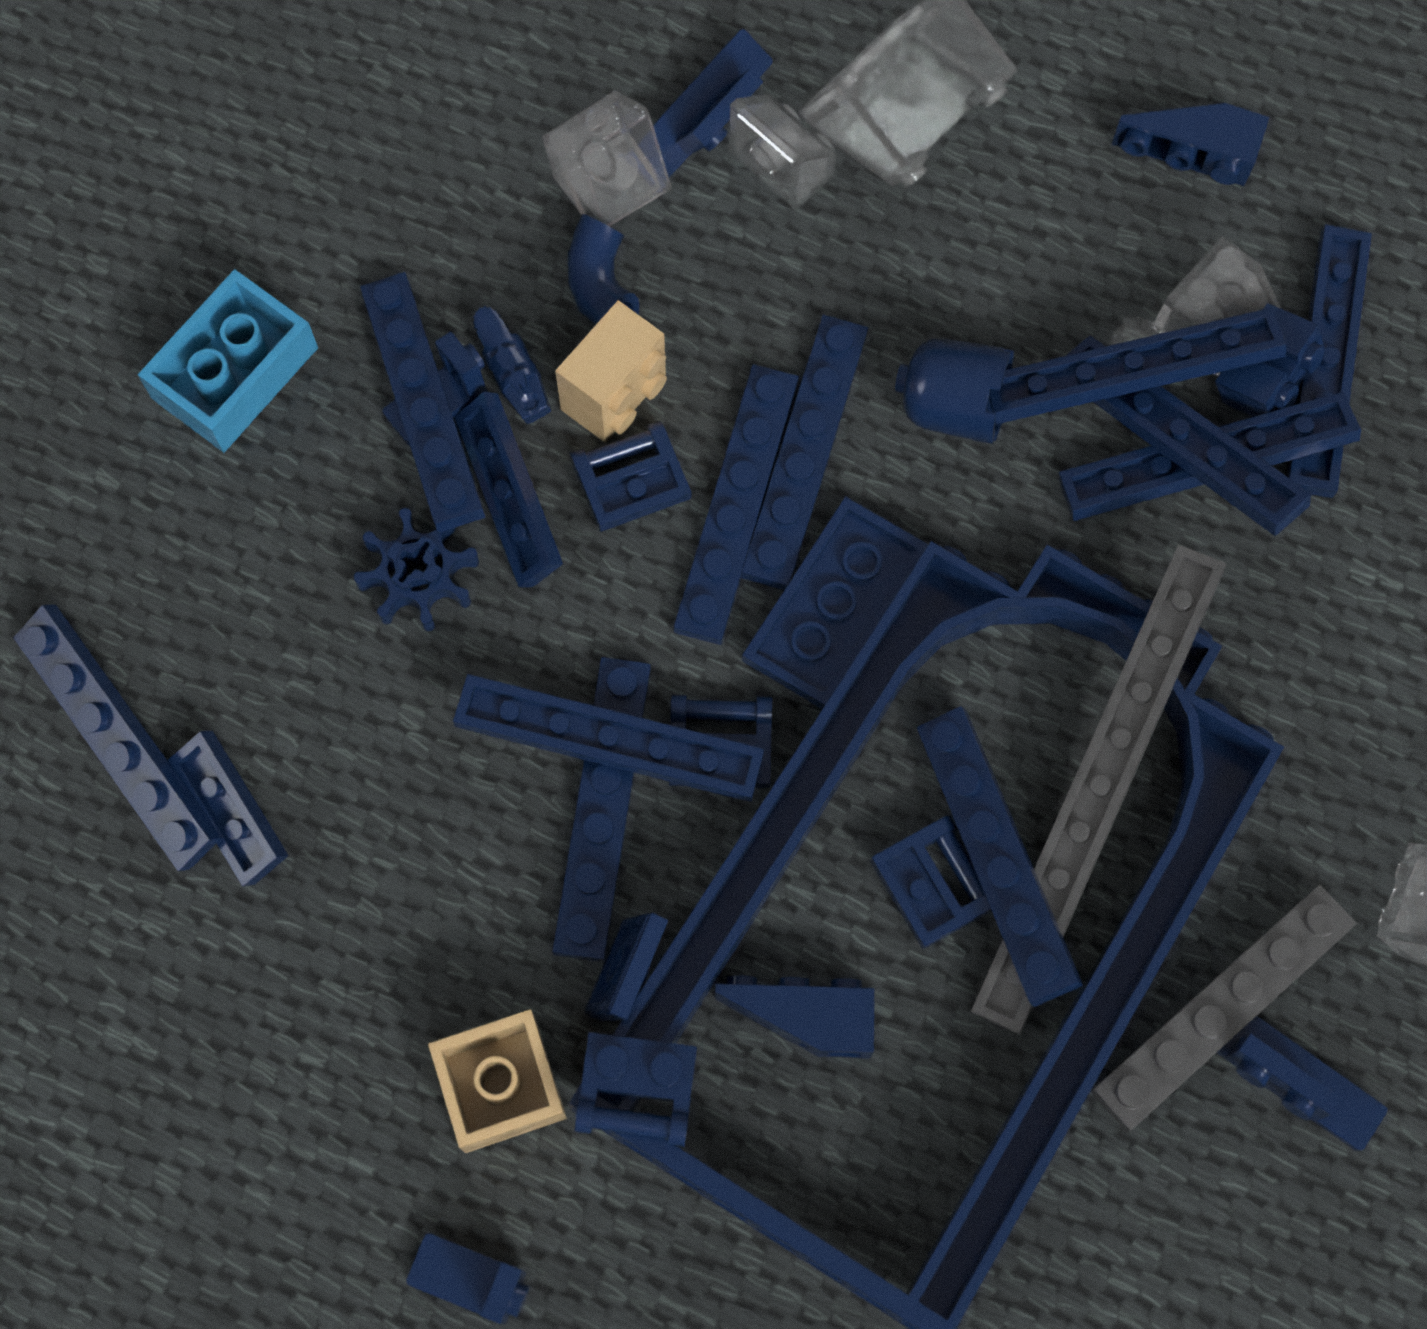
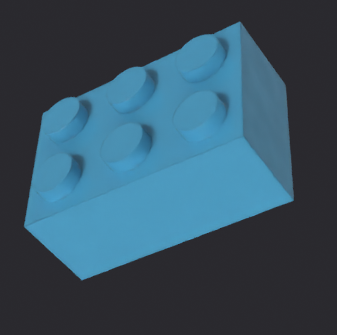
M234 269L138 373V377L152 400L225 453L318 349L311 327L306 320Z

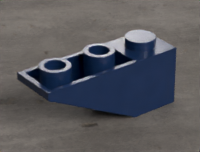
M1227 103L1121 115L1112 145L1122 147L1126 153L1133 156L1147 155L1166 161L1170 167L1177 170L1186 171L1191 169L1210 175L1213 180L1221 184L1245 186L1256 162L1270 117Z
M736 975L726 977V984H715L716 1000L817 1057L871 1058L874 1053V988H862L861 980L848 978L832 979L831 987L810 986V979L783 977L778 979V985H757L756 977Z

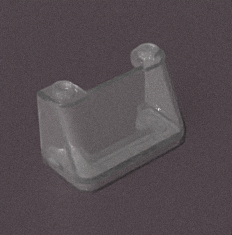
M921 0L892 22L804 104L798 112L811 128L888 184L895 186L902 183L906 188L927 171V168L923 165L929 157L926 152L972 107L981 102L986 107H989L999 100L1008 91L1005 83L1018 69L966 0Z

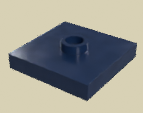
M651 912L622 920L585 1007V1015L601 1022L627 1020L637 994L648 976L652 958L668 923L667 919Z

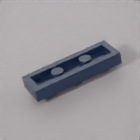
M199 731L167 760L222 838L216 844L242 887L255 885L289 856L213 731Z

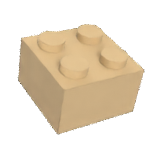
M618 300L555 370L561 410L605 443L615 432L619 435L624 433L636 417L637 412L635 409L645 397L649 400L656 397L665 385L667 376H665L664 333Z
M531 1009L428 1044L457 1143L463 1152L468 1153L567 1119L539 1027Z

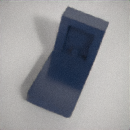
M450 331L435 341L444 366L438 372L452 415L455 417L481 393L487 392L480 371L485 367L481 356L471 343L463 346ZM396 400L383 408V414L404 442L410 446Z
M427 1233L424 1236L406 1279V1283L413 1288L480 1314L481 1317L502 1325H506L509 1315L518 1318L530 1288L529 1285L523 1283L527 1272L431 1233Z

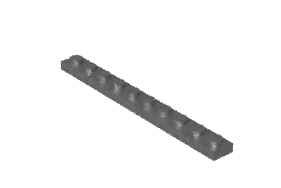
M1179 544L1034 868L1062 937H1064L1226 568V563ZM1002 940L971 1012L1020 1035L1033 1005L1029 1003L1006 944Z

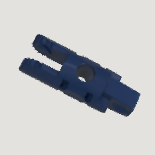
M486 306L484 308L479 307V310L475 311L476 314L473 316V324L484 346L482 357L488 368L493 372L502 395L509 400L525 423L530 424L552 411L541 380V374L535 363L530 359L520 335L511 333L507 327L508 325L500 318L501 316L497 314L496 310H493L491 307L486 308Z

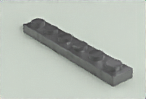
M1321 885L1317 886L1100 1082L1091 1093L1126 1132L1131 1131L1357 923Z

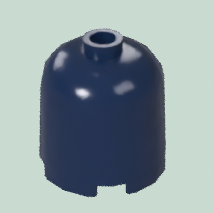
M930 339L922 343L913 353L910 364L901 363L897 373L895 392L904 393L903 408L906 416L916 426L926 430L993 444L994 441H997L1002 423H995L996 412L991 410L989 396L991 389L1000 391L1006 370L1013 369L1014 350L949 339Z

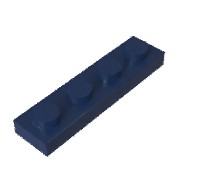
M483 392L454 418L518 587H532L563 565V561L498 393Z

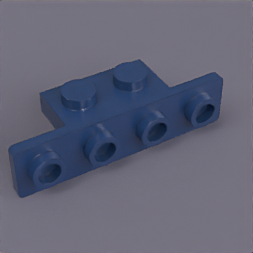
M745 29L738 31L627 152L626 159L654 188L661 187L688 156L702 148H705L707 152L715 148L727 135L728 131L723 126L732 116L738 120L751 109L757 101L752 94L763 83L760 77L773 63L772 58Z
M1258 1016L1253 1018L1216 1052L1236 1066V1072L1246 1081L1259 1088L1266 1087L1282 1099V1105L1290 1112L1304 1120L1311 1119L1355 1151H1361L1366 1147L1387 1114L1388 1110L1385 1105Z

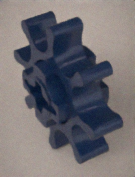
M403 508L399 511L403 532L396 540L385 542L379 540L370 531L364 533L363 540L366 548L369 551L380 554L382 561L373 571L356 572L354 580L360 591H366L372 587L379 586L389 591L387 600L377 609L383 624H390L395 612L399 608L412 605L421 610L420 620L424 630L432 631L435 628V623L430 610L438 599L449 597L456 600L463 608L470 606L471 599L468 590L455 586L452 583V577L461 568L477 567L479 565V558L474 548L454 553L444 547L446 540L456 531V528L438 533L437 529L426 534L415 531L413 529L414 520L410 510ZM441 561H443L442 568L438 566ZM423 564L425 565L426 570L424 572L416 570ZM412 566L416 569L410 575L408 569ZM394 571L395 574H394V576L391 578V572Z

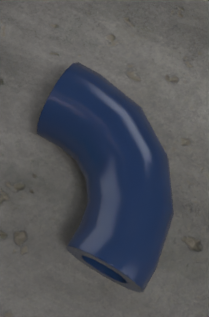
M583 213L576 226L568 252V285L579 311L594 325L603 318L618 300L639 314L640 304L638 297L620 286L614 274V260L625 235Z

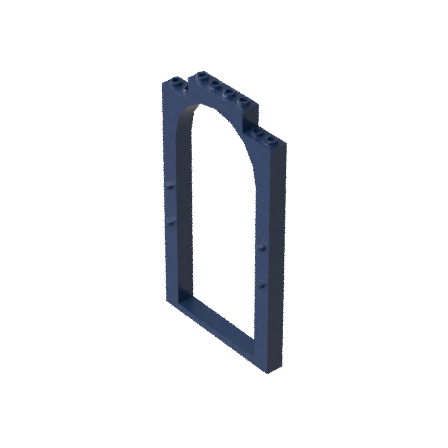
M931 541L635 999L627 1020L621 1021L613 1036L677 1043L902 686L941 646L991 625L1053 624L1106 643L1127 661L1153 600H1142L1125 590L1124 585L1116 578L1106 574L1099 575L1083 566L1080 559L1073 553L1063 549L1056 550L1049 545H1046L1023 584L1016 591L1010 587L1009 582L1001 575L992 571L983 572L968 563L966 557L958 550L950 546L941 547ZM1201 627L1199 628L1164 707L1177 732L1182 792L1166 841L906 1293L676 1145L668 1144V1140L665 1138L607 1130L601 1131L906 1328L956 1329L1284 749V746L1275 742L1273 736L1264 728L1254 724L1246 725L1229 715V711L1221 703L1209 698L1201 699L1195 695L1222 645L1213 641L1212 636ZM581 1085L569 1102L570 1111L577 1114ZM598 1092L596 1107L634 1111L641 1098Z

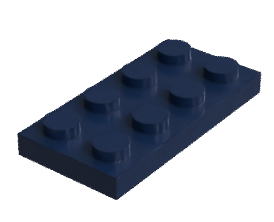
M845 496L743 653L742 662L823 709L928 547V544Z

